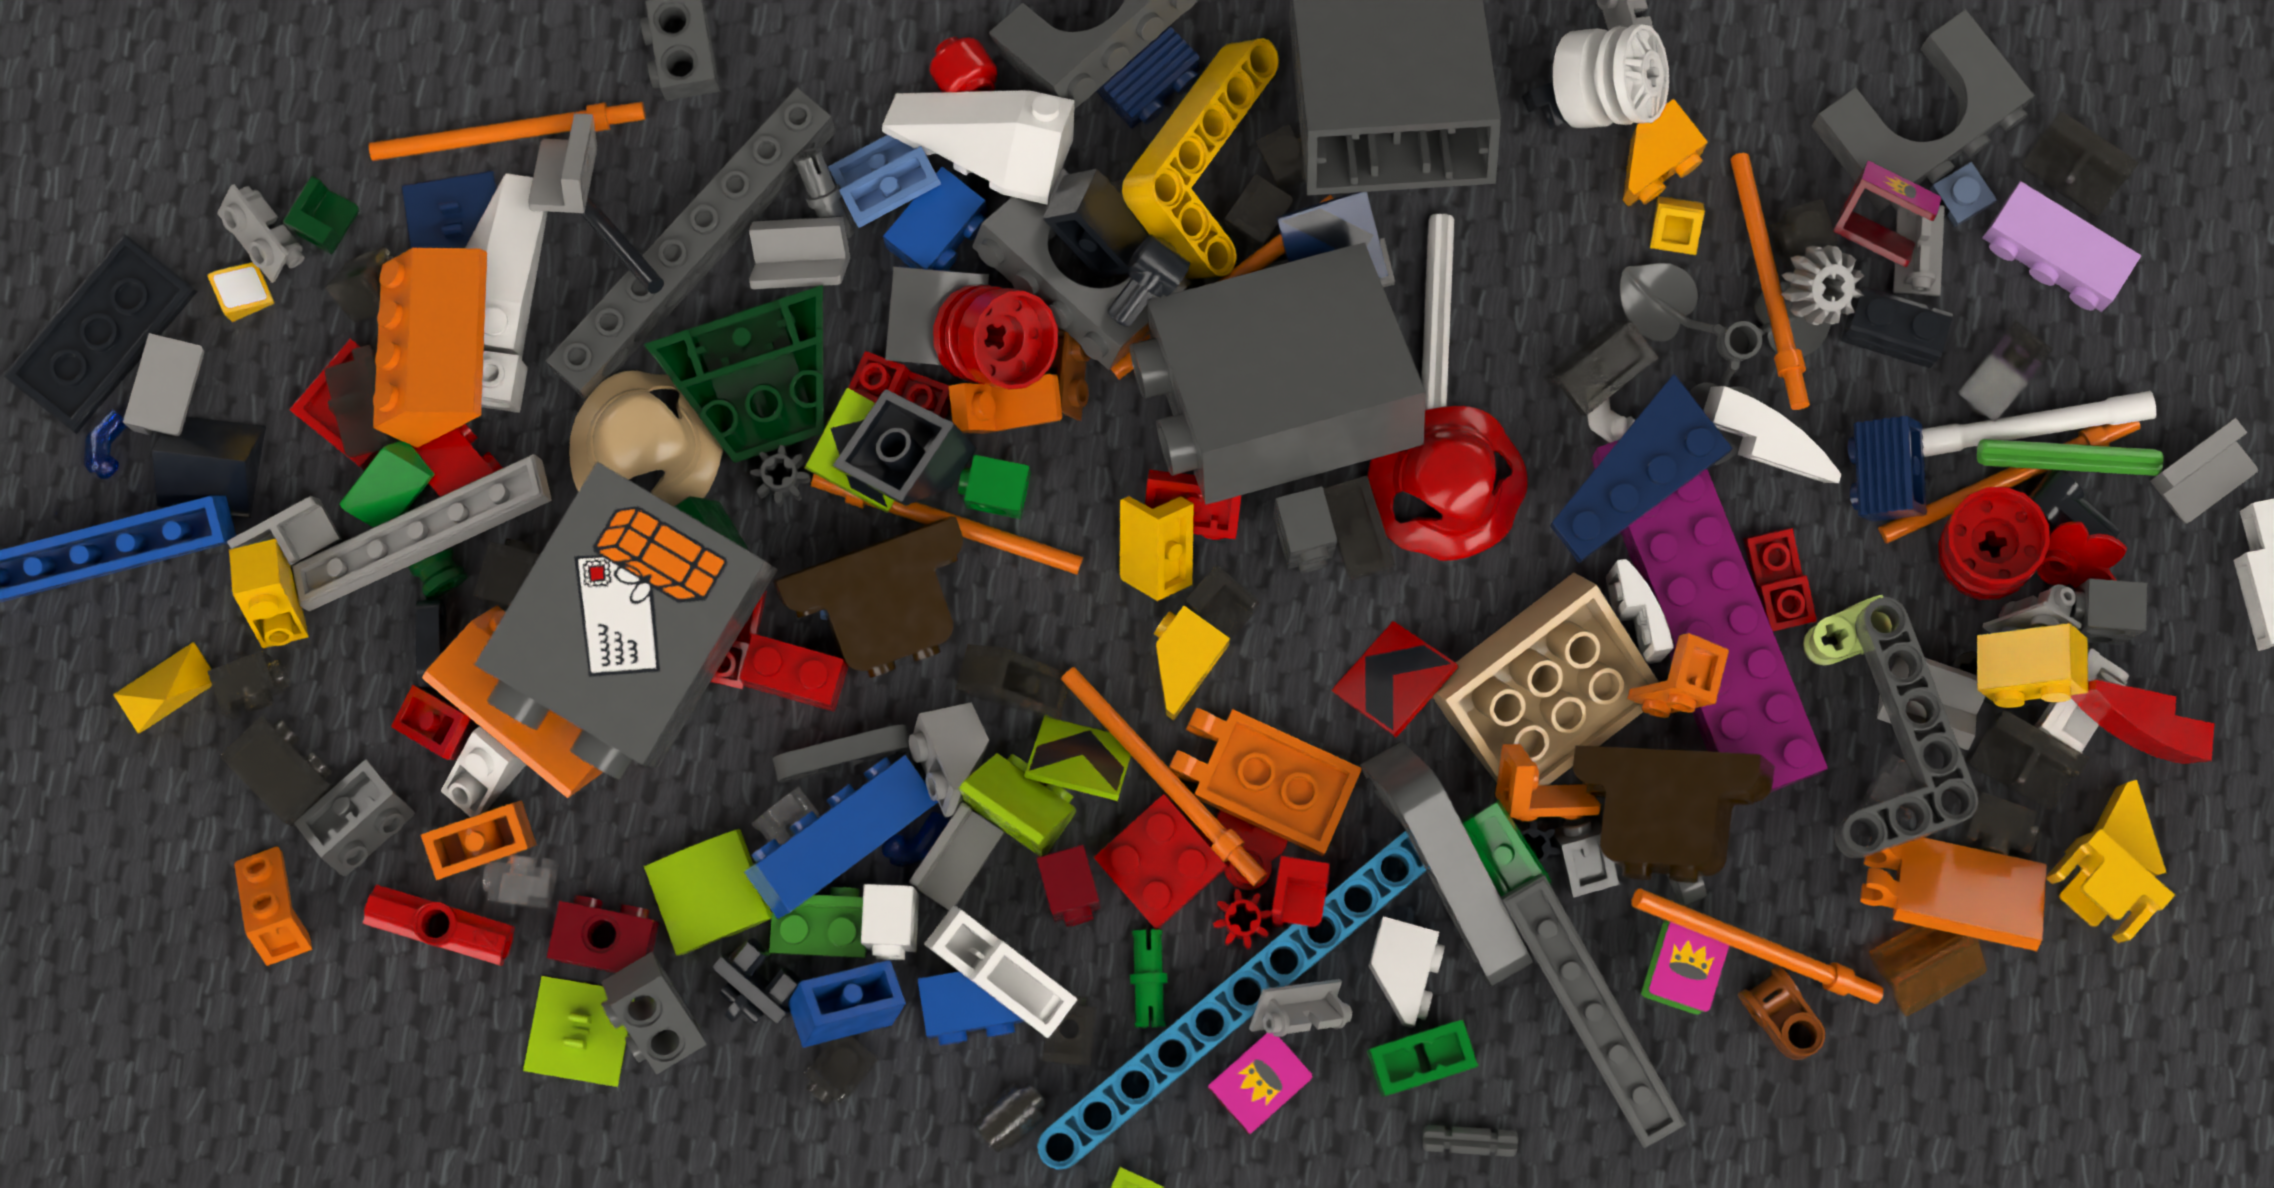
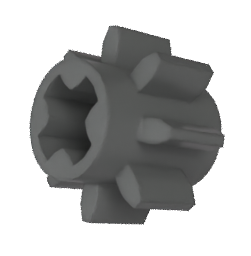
M782 445L778 449V454L770 457L766 453L761 452L760 457L763 461L761 470L754 469L750 471L753 479L764 482L756 491L758 496L764 498L769 493L773 494L778 507L782 506L784 497L791 495L800 501L802 499L798 490L800 483L806 484L811 482L809 474L797 471L805 462L803 456L799 454L791 460L787 457V452ZM779 467H785L791 476L784 477L782 485H776L770 476L778 474Z

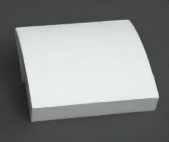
M1627 559L1618 560L1605 577L1611 608L1620 622L1633 620L1639 652L1646 663L1661 662L1674 648L1664 614L1650 587L1635 567Z

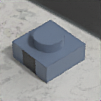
M1972 162L1933 184L1930 188L1931 192L1941 197L1940 205L1945 206L1944 212L1954 227L1992 206L1997 201Z

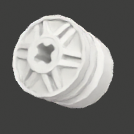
M1639 24L1631 25L1628 28L1622 26L1613 27L1609 31L1603 29L1570 31L1564 35L1556 48L1553 62V88L1556 103L1563 119L1571 127L1593 128L1606 127L1613 122L1621 125H1631L1633 122L1640 124L1652 123L1659 118L1667 101L1669 67L1665 48L1657 32L1651 26Z

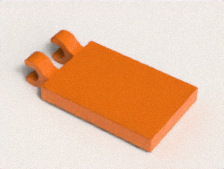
M1196 708L1186 731L1202 738L1216 741L1217 743L1207 764L1177 750L1170 763V770L1179 779L1198 784L1194 795L1199 801L1286 839L1317 855L1323 856L1327 851L1362 768L1234 709L1231 710L1227 720L1224 721L1207 711Z
M1924 837L1864 857V864L1872 868L1868 869L1866 883H1863L1861 886L1860 902L1863 904L1894 908L1893 920L2038 951L2043 938L2047 864ZM1878 868L1897 870L1896 880L1888 872Z

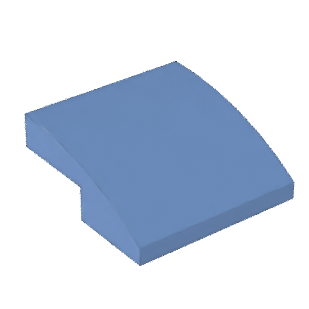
M889 135L828 166L835 182L841 187L839 191L858 228L941 185L921 146L914 149Z

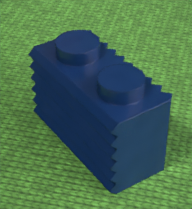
M1169 26L1158 38L1132 58L1124 68L1115 73L1098 88L1096 92L1131 129L1141 121L1147 125L1155 120L1164 110L1165 105L1162 102L1175 91L1179 95L1185 93L1198 80L1199 75L1196 72L1199 70L1200 57Z
M1900 416L1854 423V437H1850L1848 440V455L1851 463L1856 465L1857 482L1851 484L1850 499L1854 510L1858 511V516L1873 522L1927 514L1926 482L1924 479L1925 464L1923 461L1924 445L1922 442L1923 427L1921 422L1909 416Z

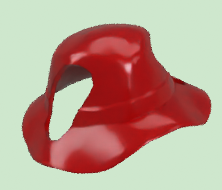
M1446 406L1425 410L1424 445L1371 459L1368 469V489L1376 520L1386 536L1402 549L1426 554L1441 561L1467 558L1481 553L1501 541L1511 530L1516 512L1524 500L1528 488V477L1524 461L1515 445L1505 433L1502 425L1489 413L1469 406ZM1494 451H1496L1509 464L1511 475L1499 480L1493 492L1496 477ZM1404 491L1420 498L1443 516L1442 518L1416 517L1408 522L1399 523L1396 521L1393 510L1394 498L1397 493Z

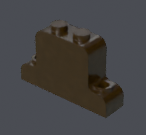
M949 516L772 581L781 603L787 608L794 610L798 618L823 610L841 659H844L846 665L855 670L867 671L871 678L896 669L894 661L912 654L913 660L919 661L941 652L939 644L945 642L952 634L953 621L936 575V569L958 561L957 554L963 546V535L957 518Z
M1578 745L1575 746L1573 761L1575 775L1587 784L1586 793L1606 798L1600 847L1608 859L1623 868L1622 876L1637 880H1650L1652 873L1669 874L1670 880L1683 883H1697L1698 876H1713L1722 870L1727 859L1733 807L1735 805H1753L1754 802L1766 798L1772 790L1775 766L1761 754Z

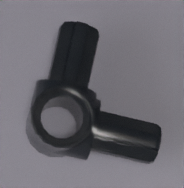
M1152 234L1149 235L1131 257L1127 265L1128 274L1131 279L1108 308V314L1118 324L1125 327L1131 326L1147 305V301L1151 300L1154 295L1160 298L1162 295L1167 297L1176 289L1186 275L1191 262L1178 254L1176 248L1164 238H1156Z

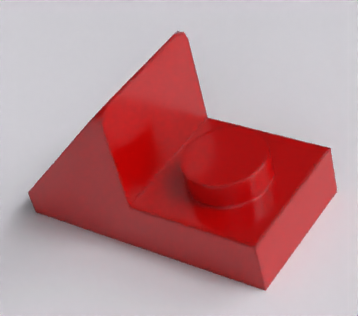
M412 685L391 727L447 760H457L477 723L459 708L450 705L426 690Z

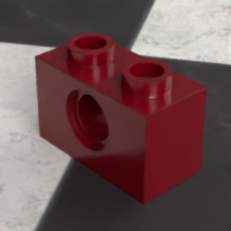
M1084 845L1036 858L1054 921L1064 920L1066 927H1071L1094 920L1092 911L1099 910L1101 907Z
M574 895L573 903L559 901L546 958L567 964L617 973L653 952L659 923L648 919L650 910L621 904L620 912L618 913L601 909L602 900ZM604 923H612L616 930L615 941L607 948L598 949L593 940L596 928Z

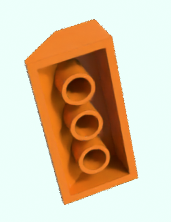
M411 248L382 264L380 273V307L377 317L379 325L377 353L375 356L376 381L373 397L374 429L418 448L481 416L487 274L486 251L474 248Z
M496 605L473 619L425 671L422 679L565 797L569 798L603 773L570 751L582 729L549 710L539 729L535 730L515 720L486 701L499 679L474 664L506 613Z

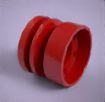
M984 284L966 285L951 293L939 308L933 326V344L940 363L952 376L968 382L988 384L1008 390L1022 389L1039 381L1052 366L1058 348V326L1052 310L1036 295L1023 290L1003 289Z
M1986 487L1968 495L1953 511L1938 541V563L1946 580L1961 594L1978 600H2000L2018 592L2043 563L2050 545L2049 524L2040 506L2025 493L2008 487ZM1985 540H1988L1990 546L1999 547V551L1994 558H1991L1989 551L1980 550Z

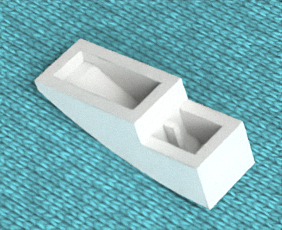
M1728 387L1710 388L1704 412L1717 429L1743 437L1738 455L1820 482L1839 483L1842 474L1825 452L1803 430L1782 414L1753 397Z
M2274 499L2254 502L2240 511L2250 552H2246L2234 560L2258 651L2274 646Z
M955 906L950 909L924 943L925 946L1047 1038L1051 1036L1078 1000L1005 942L998 939Z

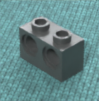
M704 0L646 1L648 17L640 18L645 45L653 44L655 60L648 61L652 88H660L666 101L720 92ZM681 19L686 21L684 28L677 33H667L664 31L667 23L672 20ZM688 62L693 64L692 71L686 76L676 77L671 74L673 68L679 63Z
M1323 487L1276 498L1273 518L1287 569L1299 567L1300 573H1308L1326 567V559L1333 558L1337 537Z
M2088 579L2073 589L2076 601L2072 606L2070 617L2082 624L2081 628L2077 630L2088 638V643L2122 645L2146 631L2147 583Z
M653 952L601 981L608 1000L601 1003L607 1017L615 1028L624 1025L630 1034L625 1037V1041L631 1053L639 1063L646 1059L656 1075L707 1045L696 1018ZM646 995L643 999L632 1002L634 998ZM662 1030H668L662 1035L654 1036Z

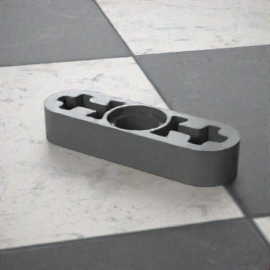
M894 725L777 755L772 758L777 781L779 783L790 782L839 769L838 764L853 761V765L907 752L910 750L909 734L906 725Z

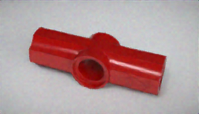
M378 884L375 885L374 890L369 895L364 909V925L499 966H503L514 940L515 926ZM446 913L450 921L448 931L442 937L433 938L429 931L431 919L436 914Z

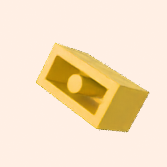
M2070 623L1977 635V690L1993 701L1995 705L2004 708L2020 707L2025 704V700L2042 699L2047 702H2065L2071 699V695L2088 693V638Z

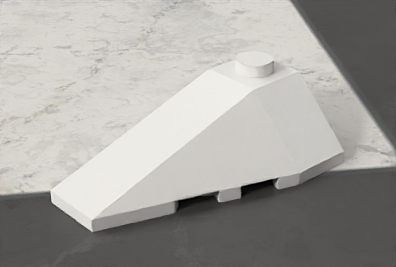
M1030 90L899 93L895 95L882 125V132L914 149L921 146L926 155L938 154L952 161L954 169L964 175H967L970 171L989 181V188L1003 195L1048 205L1073 141L1075 100Z
M505 173L465 248L482 249L487 252L484 351L519 355L522 359L547 211H531L529 209L528 199L533 177Z

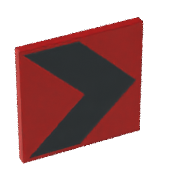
M1392 621L1331 691L1397 738L1459 666L1395 621Z

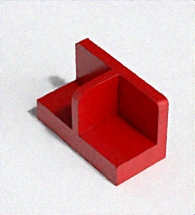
M1281 856L1272 908L1274 927L1283 928L1284 923L1316 927L1321 923L1330 879L1329 863Z

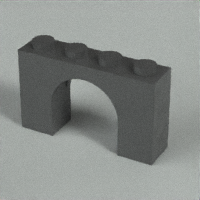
M1124 0L1118 11L1107 21L1097 27L1080 32L1058 30L1022 3L994 27L989 34L1003 59L1044 94L1075 100V110L1115 73L1124 68L1148 44L1158 38L1181 15L1191 9L1198 0Z
M1966 9L1930 34L1920 48L1948 83L1956 97L1958 119L1955 129L1950 134L1929 142H1916L1902 138L1884 124L1857 88H1854L1818 114L1811 127L1855 183L1869 160L1917 185L1927 178L1934 184L1954 169L1955 166L1951 162L1963 152H1965L1968 158L1974 156L1991 142L1988 134L1999 126L2006 132L2028 115L2024 108L2035 95ZM1867 189L1863 191L1878 212H1881L1890 204L1895 210L1902 207Z
M1062 168L1048 205L1012 197L982 222L972 248L978 252L985 264L996 268L1013 284L1016 290H1023L1040 297L1052 310L1058 328L1069 333L1082 346V349L1090 358L1098 360L1110 370L1130 352V344L1141 342L1149 334L1148 308L1146 305L1131 326H1122L1110 317L1108 308L1130 281L1131 277L1113 287L1090 288L1073 282L1055 266L1049 254L1048 241L1056 235V232L1043 220V217L1063 176L1070 175ZM1184 277L1171 294L1188 290L1191 282ZM1154 295L1151 300L1159 297Z

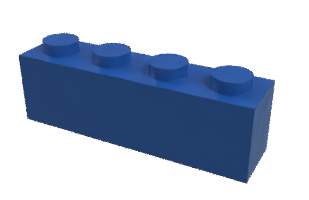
M906 755L892 764L887 757L883 758L863 773L868 781L861 787L854 790L849 783L826 800L831 808L820 817H817L813 811L809 812L789 827L794 836L781 845L774 838L751 855L756 863L744 871V873L777 919L793 911L938 803L937 800L933 801L930 798L926 783Z

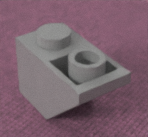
M972 702L919 713L914 732L909 737V749L915 762L921 763L926 774V786L929 796L933 801H938L944 817L953 816L963 800L958 788L965 779L981 767L989 741Z

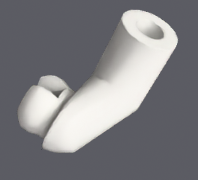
M1592 384L1585 387L1588 424L1591 430L1609 443L1621 439L1635 420L1632 417L1620 416L1610 409L1607 384Z

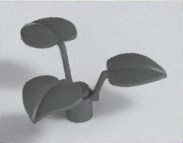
M1654 263L1643 266H1628L1622 271L1619 285L1621 306L1628 322L1639 334L1653 341H1668L1676 335L1681 323L1687 328L1713 333L1717 336V350L1725 360L1729 361L1728 367L1720 379L1719 386L1728 387L1734 372L1740 367V361L1751 358L1758 353L1762 345V335L1767 333V343L1777 353L1763 292L1754 304L1755 315L1763 326L1757 328L1751 322L1739 321L1723 327L1720 324L1713 325L1686 317L1697 305L1698 291L1695 281L1684 269L1672 264ZM1791 282L1780 283L1782 293L1791 286ZM1784 298L1796 349L1802 351L1803 357L1807 356L1821 346L1827 337L1831 324L1824 321L1819 325L1807 323L1804 316H1795L1789 311L1793 301ZM1705 382L1691 388L1689 393L1704 411L1710 388L1719 386ZM1730 387V389L1754 398L1753 393L1745 387ZM1718 429L1733 449L1713 465H1719L1736 455L1743 437Z

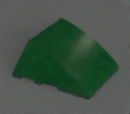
M823 285L644 344L734 463L760 455L761 452L766 453L778 449L780 445L787 446L820 435L824 431Z

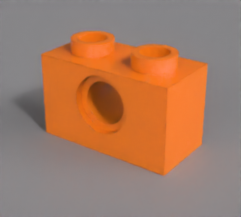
M522 800L421 834L436 880L537 845Z

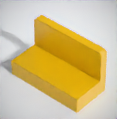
M1130 496L1120 500V578L1122 581L1156 601L1192 585L1194 503L1180 496L1151 509Z

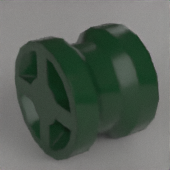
M451 547L408 566L411 574L419 577L422 581V592L428 600L441 597L461 585L468 577L464 568L457 566L453 561L454 553Z

